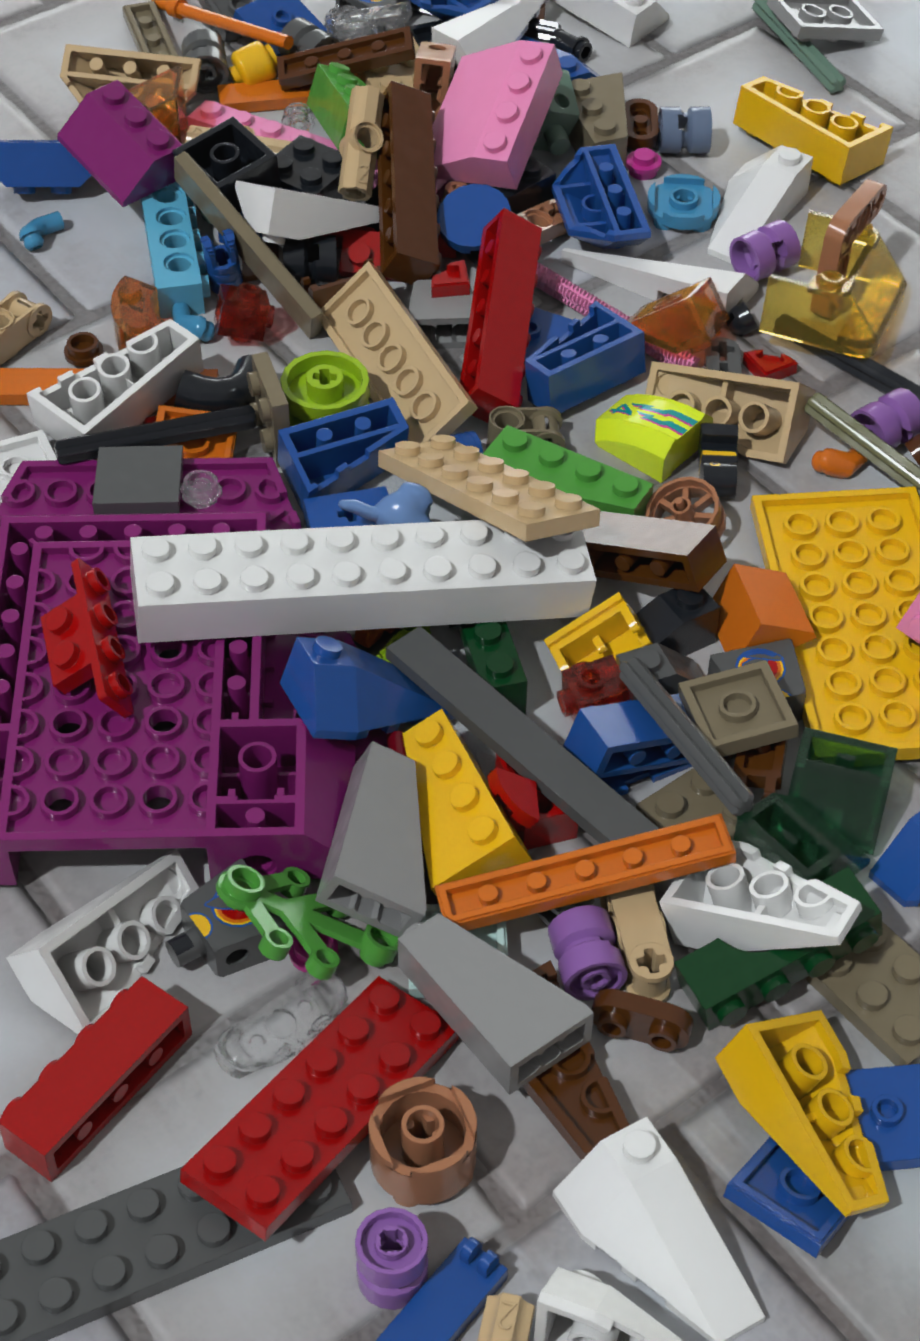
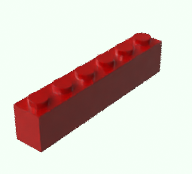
M503 208L483 228L460 378L461 385L478 407L472 416L488 423L489 414L494 408L499 406L520 407L523 397L520 392L522 379L526 373L524 363L526 349L531 339L528 331L530 319L535 308L532 301L534 289L538 282L536 270L542 253V246H540L542 228L506 208Z

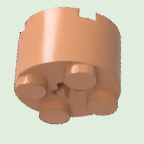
M429 1077L408 1078L387 1088L379 1097V1103L371 1114L368 1124L370 1164L377 1182L387 1193L393 1196L396 1203L404 1207L435 1204L453 1197L470 1184L476 1164L477 1117L471 1101L455 1086L451 1085L450 1089L436 1084L435 1079Z

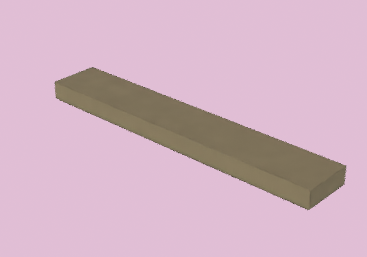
M185 151L175 156V181L222 236L223 230L230 228L234 231L238 255L307 337L312 339L320 334L323 314L320 307L193 158Z

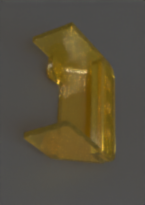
M813 210L809 211L798 266L818 271L825 233L833 215ZM872 223L853 242L846 277L840 272L826 270L821 274L815 275L810 283H805L771 274L768 279L759 332L856 358H868L875 355L904 299L907 282L880 233L873 227Z

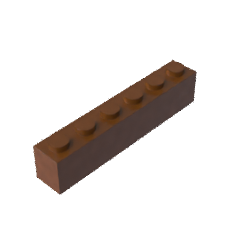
M391 81L383 93L385 96L380 129L384 135V142L377 151L381 273L384 277L413 285L417 280H428L432 274L435 275L439 271L442 262V254L438 251L440 224L437 223V208L439 196L436 194L435 187L438 168L434 166L436 139L433 138V124L435 112L432 110L430 93Z

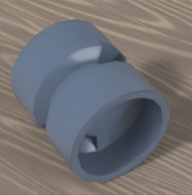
M710 106L690 107L687 112H683L680 107L659 108V154H679L682 148H686L689 154H709L712 141V113Z

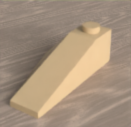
M652 361L645 395L660 396L689 405L713 417V424L738 425L737 451L739 454L747 458L786 464L808 430L810 415L805 412L804 408L816 390L800 382Z

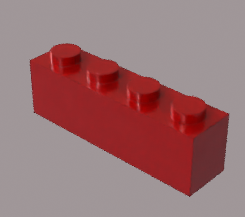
M143 976L129 989L120 991L113 999L110 1008L94 1024H89L81 1030L74 1045L59 1060H53L47 1064L42 1070L38 1081L22 1097H16L6 1106L0 1118V1133L5 1148L50 1182H53L193 1035L188 1007Z

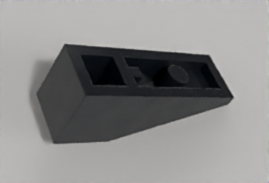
M673 588L658 595L636 613L653 644L658 642L685 656L716 641L720 606L704 588L700 592ZM614 674L598 683L605 692L613 689Z

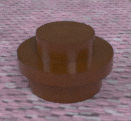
M78 332L71 335L67 339V344L64 348L66 361L71 365L82 368L93 365V358L104 353L102 343L94 334L89 332Z

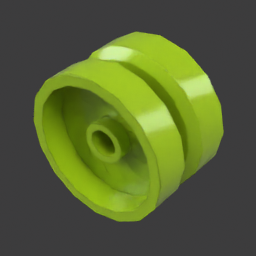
M326 350L302 355L295 358L284 368L280 378L281 387L289 404L290 427L369 404L370 381L367 369L358 359L342 352Z

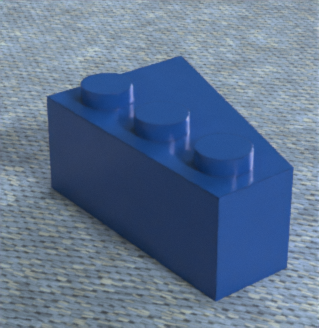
M595 301L589 306V314L581 321L576 318L568 324V332L560 338L553 336L525 360L528 401L537 407L550 406L557 409L560 413H564L567 409L588 399L595 398L599 394L645 373L644 331Z
M391 397L278 430L277 461L303 515V499L357 491L386 472V470L378 467V450L395 448V443L408 441L409 426L394 398Z
M679 693L670 695L687 715ZM638 700L580 708L563 745L567 751L621 796L628 793L629 788L627 785L649 776L654 783L693 767Z

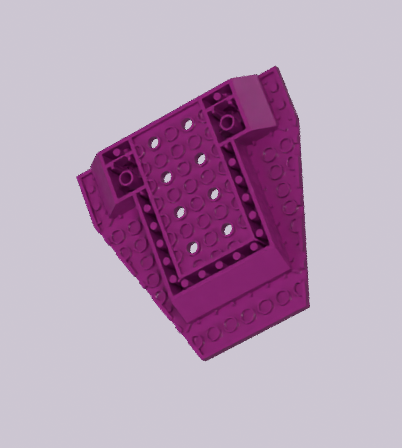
M184 458L180 513L94 514L92 502L97 460H84L63 465L59 464L57 460L22 461L1 495L2 503L0 504V885H17L20 854L22 851L206 848L211 879L241 858L247 866L254 868L262 876L283 872L287 867H297L305 871L310 879H321L353 767L372 741L388 748L386 737L389 733L386 734L381 728L370 730L367 738L358 740L313 738L280 685V680L296 637L317 638L318 636H328L356 647L351 634L347 633V631L152 643H138L130 576V537L302 529L301 521L296 510L294 511L291 506L287 489L273 458ZM77 558L82 559L92 568L97 567L102 570L111 585L109 597L111 606L118 618V624L116 625L118 639L125 651V659H123L124 668L133 688V693L130 696L134 714L127 718L122 717L98 699L94 677L67 694H63L53 687L40 617L77 594L71 562ZM173 649L181 652L173 658L159 657L165 650ZM164 721L176 724L173 729L165 732L152 729L156 724ZM67 723L80 725V728L72 733L66 734L57 731L62 725ZM158 797L171 800L170 804L162 809H151L146 806L150 800ZM67 799L73 802L69 808L62 811L49 809V806L56 800Z

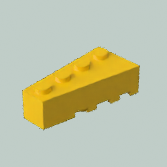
M765 76L741 85L733 124L744 129L748 135L768 143L773 149L783 145L813 156L812 170L823 175L827 181L842 185L883 165L894 127L885 123H881L879 128L864 123L866 116L854 111L850 113V116L832 110L834 103L824 99H803V91Z
M443 709L438 710L402 733L406 756L415 760L421 838L430 887L435 895L434 886L533 861L498 798H494L488 781L465 740Z

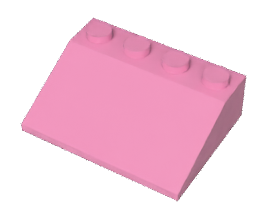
M518 40L461 57L433 124V138L436 139L434 166L438 168L436 179L485 184L492 187L517 190L563 75L555 44Z

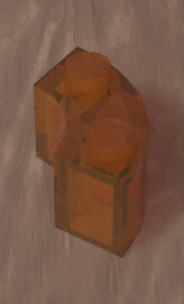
M124 276L116 285L111 298L114 333L119 351L126 348V341L165 322L164 319L160 318L157 287Z

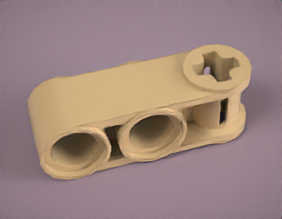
M12 291L0 301V366L8 359L16 356L21 349L35 338L47 331L52 320V310L48 305L44 303L35 304L29 301L27 296L20 291Z
M654 883L600 897L601 908L606 909L610 915L617 937L614 947L621 950L628 971L627 980L624 983L626 992L666 1002L671 993L669 977L674 969V957L668 941L664 916L661 910H659L656 901Z

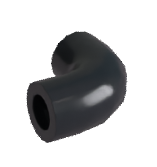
M251 355L239 358L232 373L226 377H210L185 370L177 389L174 407L212 412L254 403L255 396H251L247 382V373L253 372Z

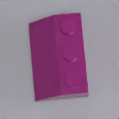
M118 79L87 93L57 134V140L122 207H126L176 182L173 150L182 144Z

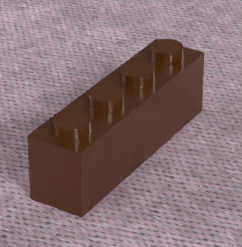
M600 511L599 526L582 530L595 576L600 578L700 592L727 562L716 525Z

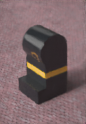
M701 423L697 452L699 478L711 484L715 488L718 497L735 499L737 489L738 425Z

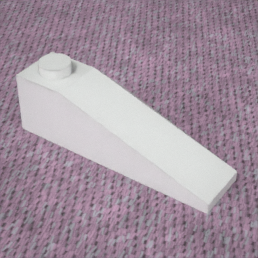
M178 849L171 850L45 929L7 956L6 959L30 1001L73 1032L79 1034L84 1027L94 1024L110 1008L113 999L120 991L129 989L142 974L148 973L155 962L153 956L165 937L173 934L182 920L180 904L183 899L199 887Z

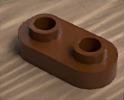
M640 98L625 102L628 131L627 147L632 151L639 148L653 149L658 144L659 135L657 106L650 100Z
M618 989L599 991L594 998L591 1008L594 1012L593 1023L602 1034L611 1038L625 1037L647 1043L654 1049L664 1052L685 1047L689 1042L694 1025L692 1016L677 1005Z

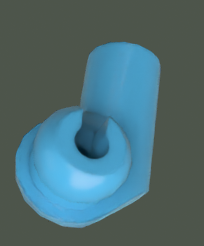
M56 211L37 217L26 224L19 232L20 241H24L25 248L29 251L37 250L43 246L44 239L42 236L64 229L65 226L61 214Z
M177 302L171 307L173 321L197 336L201 341L208 342L214 337L216 329L213 322L206 321V318L202 316L191 315L188 304Z

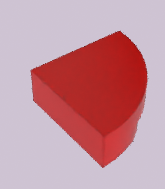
M465 260L451 262L447 265L446 270L434 275L431 283L432 298L470 295V281Z
M753 350L743 354L742 364L754 376L781 380L797 372L798 363L785 354H781V358L763 354V350Z
M496 767L487 776L494 798L499 795L513 812L510 817L519 824L531 829L540 820L536 781Z

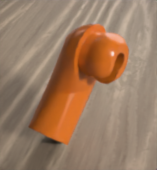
M826 448L823 451H817L813 455L812 467L818 473L844 479L852 476L868 460L853 448L848 452Z

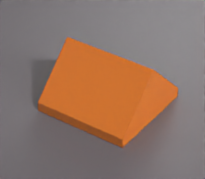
M734 563L713 596V599L720 606L717 635L725 652L791 638L795 648L816 638L813 628L785 572Z

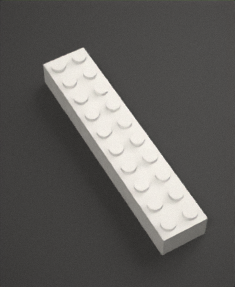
M484 520L130 537V576L138 643L580 617L590 610L597 582L582 530L525 542Z

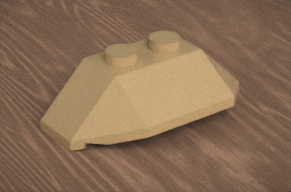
M65 44L60 78L79 104L87 93L118 79L164 125L196 95L202 61L200 58Z

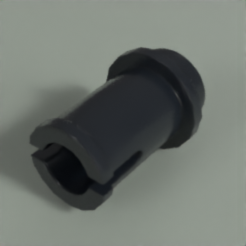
M557 28L552 32V34L560 37L561 40L559 41L550 36L549 43L555 44V48L574 55L582 62H586L592 53V45L589 43L588 38L584 36L576 37L561 28Z

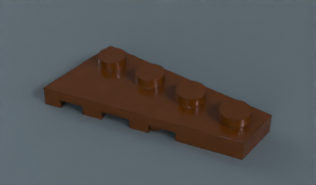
M551 960L533 970L534 973L561 989L557 981V972ZM590 1041L522 1086L581 1160L602 1139L629 1126V1122L607 1077L602 1075L595 1060V1052Z

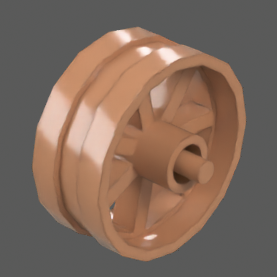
M690 476L676 478L664 483L652 494L646 505V517L661 518L664 512L667 511L672 515L663 519L716 525L720 538L726 528V513L716 490L704 479ZM691 498H700L694 504L691 503ZM712 503L715 504L713 513L702 512Z

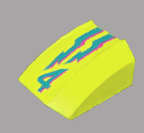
M645 394L625 395L596 419L595 443L601 449L658 482L663 483L672 475V472L698 450L701 423L713 424V417L672 399Z

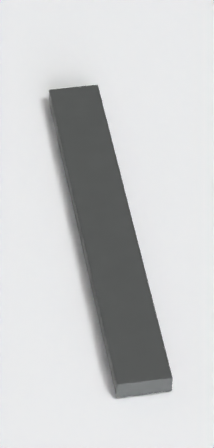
M417 627L386 647L387 660L521 776L536 781L537 790L597 842L602 844L659 829L425 629Z

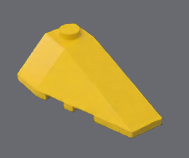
M822 1010L746 1024L715 1057L738 1102L845 1217L884 1207L890 1201L874 1145L862 1133L858 1119L864 1112L860 1097L851 1095L846 1074L851 1070L849 1059Z

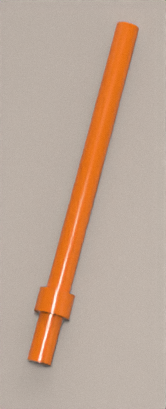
M151 0L155 2L158 9L166 11L169 16L177 19L189 18L287 50L291 49L294 44L292 36L189 5L186 0Z

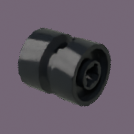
M317 236L312 242H308L306 239L285 238L283 265L300 285L301 278L307 276L317 286L338 280L336 236Z

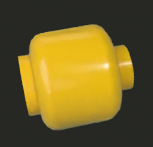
M253 41L231 54L233 66L228 68V72L234 83L244 82L247 85H254L268 80H277V57L269 44L264 46L260 41Z

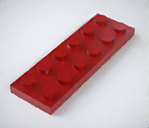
M378 976L180 1169V1182L266 1242L369 1134L368 1124L370 1116L379 1103L378 1099L383 1092L399 1081L413 1077H423L456 1043L459 1036L438 1012Z

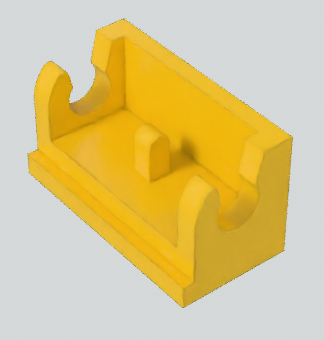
M620 592L544 639L564 677L568 676L573 688L579 695L615 673L617 654L653 644L636 613Z

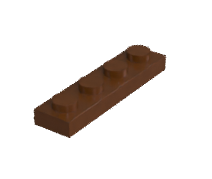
M405 26L277 57L278 80L282 91L312 84L318 63L329 66L330 62H337L346 65L355 74L415 60L410 26Z

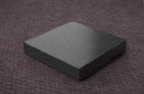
M183 445L99 447L92 502L94 514L180 513L184 464Z

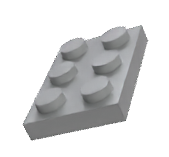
M768 0L766 4L774 12L776 18L790 30L791 35L795 39L804 42L810 41V39H823L833 43L838 40H851L855 43L880 41L884 31L882 26L857 0Z

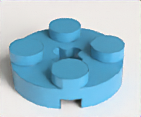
M690 174L669 175L664 177L662 184L655 187V183L650 186L647 197V210L654 218V226L660 230H670L673 228L705 232L711 228L712 221L717 218L719 213L720 193L718 189L713 185L712 191L704 185L705 179Z

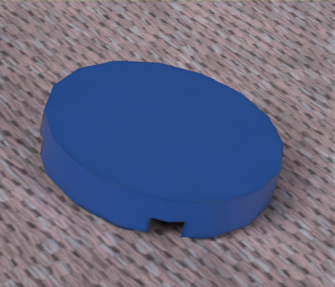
M469 184L458 187L449 193L439 205L437 223L440 224L441 238L450 248L461 253L471 254V251L480 250L483 228L503 208L511 211L508 199L500 190L485 184Z

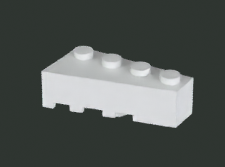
M169 319L126 341V348L111 354L105 352L93 358L94 364L74 374L70 370L58 376V383L43 391L40 387H37L26 393L34 425L41 430L43 429L46 434L56 441L140 425L158 409L159 405H163L177 393L185 370L199 374L204 370L200 339L172 319Z

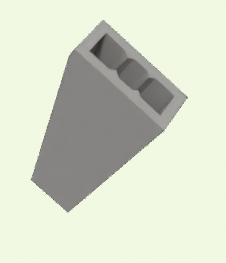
M372 741L353 767L315 901L396 937H401L408 927L420 922L425 916L427 909L415 760Z
M438 913L425 922L414 923L398 938V967L509 1095L591 1041L594 1012L586 1004Z

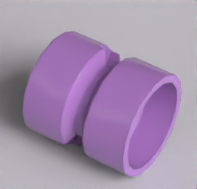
M778 219L759 227L757 231L753 230L734 238L730 244L729 254L735 272L746 273L754 280L759 281L772 275L773 272L776 273L797 264L801 255V247L797 233L786 221Z
M894 389L879 397L878 401L870 402L851 414L853 418L894 449L899 444H904L920 433V400L908 389Z
M594 905L573 907L560 913L551 921L548 926V936L554 956L558 960V970L565 992L578 1000L589 1001L594 1000L596 994L601 990L619 989L627 980L628 971L621 950L614 947L617 937L610 915L606 909Z
M388 1207L376 1210L364 1218L357 1229L355 1239L356 1271L360 1291L368 1302L379 1308L391 1310L404 1308L428 1280V1236L425 1225L415 1214L402 1208Z

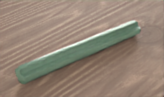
M754 0L755 3L752 5L753 11L831 94L837 91L841 93L844 90L843 86L846 83V78L811 41L804 42L795 39L791 35L790 30L776 18L774 12L766 5L768 0Z

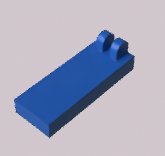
M464 1237L376 1341H456L485 1307L487 1295L494 1296L508 1279V1268L499 1262L500 1256L492 1250L483 1251L482 1243L474 1237L469 1239Z

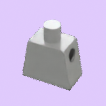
M432 274L428 280L415 281L408 311L435 349L465 348L473 298L471 286L470 295L432 298L431 283L434 275Z

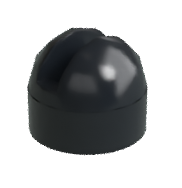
M744 301L734 306L727 314L726 323L730 331L735 335L749 334L759 328Z

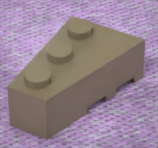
M622 72L572 80L580 114L577 123L568 136L571 146L577 152L580 147L616 144L626 168L628 131Z

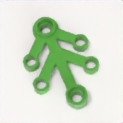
M238 864L231 866L228 871L223 872L217 880L216 892L223 902L234 910L244 911L262 935L258 945L261 954L270 960L281 961L286 958L293 945L291 934L285 929L278 927L270 913L281 917L308 953L309 957L305 963V968L316 979H331L340 963L338 954L327 947L316 932L360 949L361 959L372 967H383L391 963L398 953L399 937L369 924L365 931H362L321 914V912H327L336 918L348 916L315 901L317 893L304 895L311 880L309 875L300 868L287 867L283 872L262 876L254 868ZM280 892L282 895H284L285 897H287V898H289V899L282 898V897H280V896H278V895H275V894H273V893Z

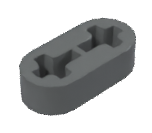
M728 338L710 340L705 348L704 369L742 374L740 346ZM719 356L725 357L726 361L720 360Z

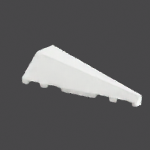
M499 0L432 27V42L456 46L455 64L458 67L462 56L520 40L528 30L530 20L537 18L542 4L550 0Z
M563 248L561 254L562 263L655 302H658L666 293L723 318L726 317L734 306L743 301L747 304L759 289V283L746 273Z

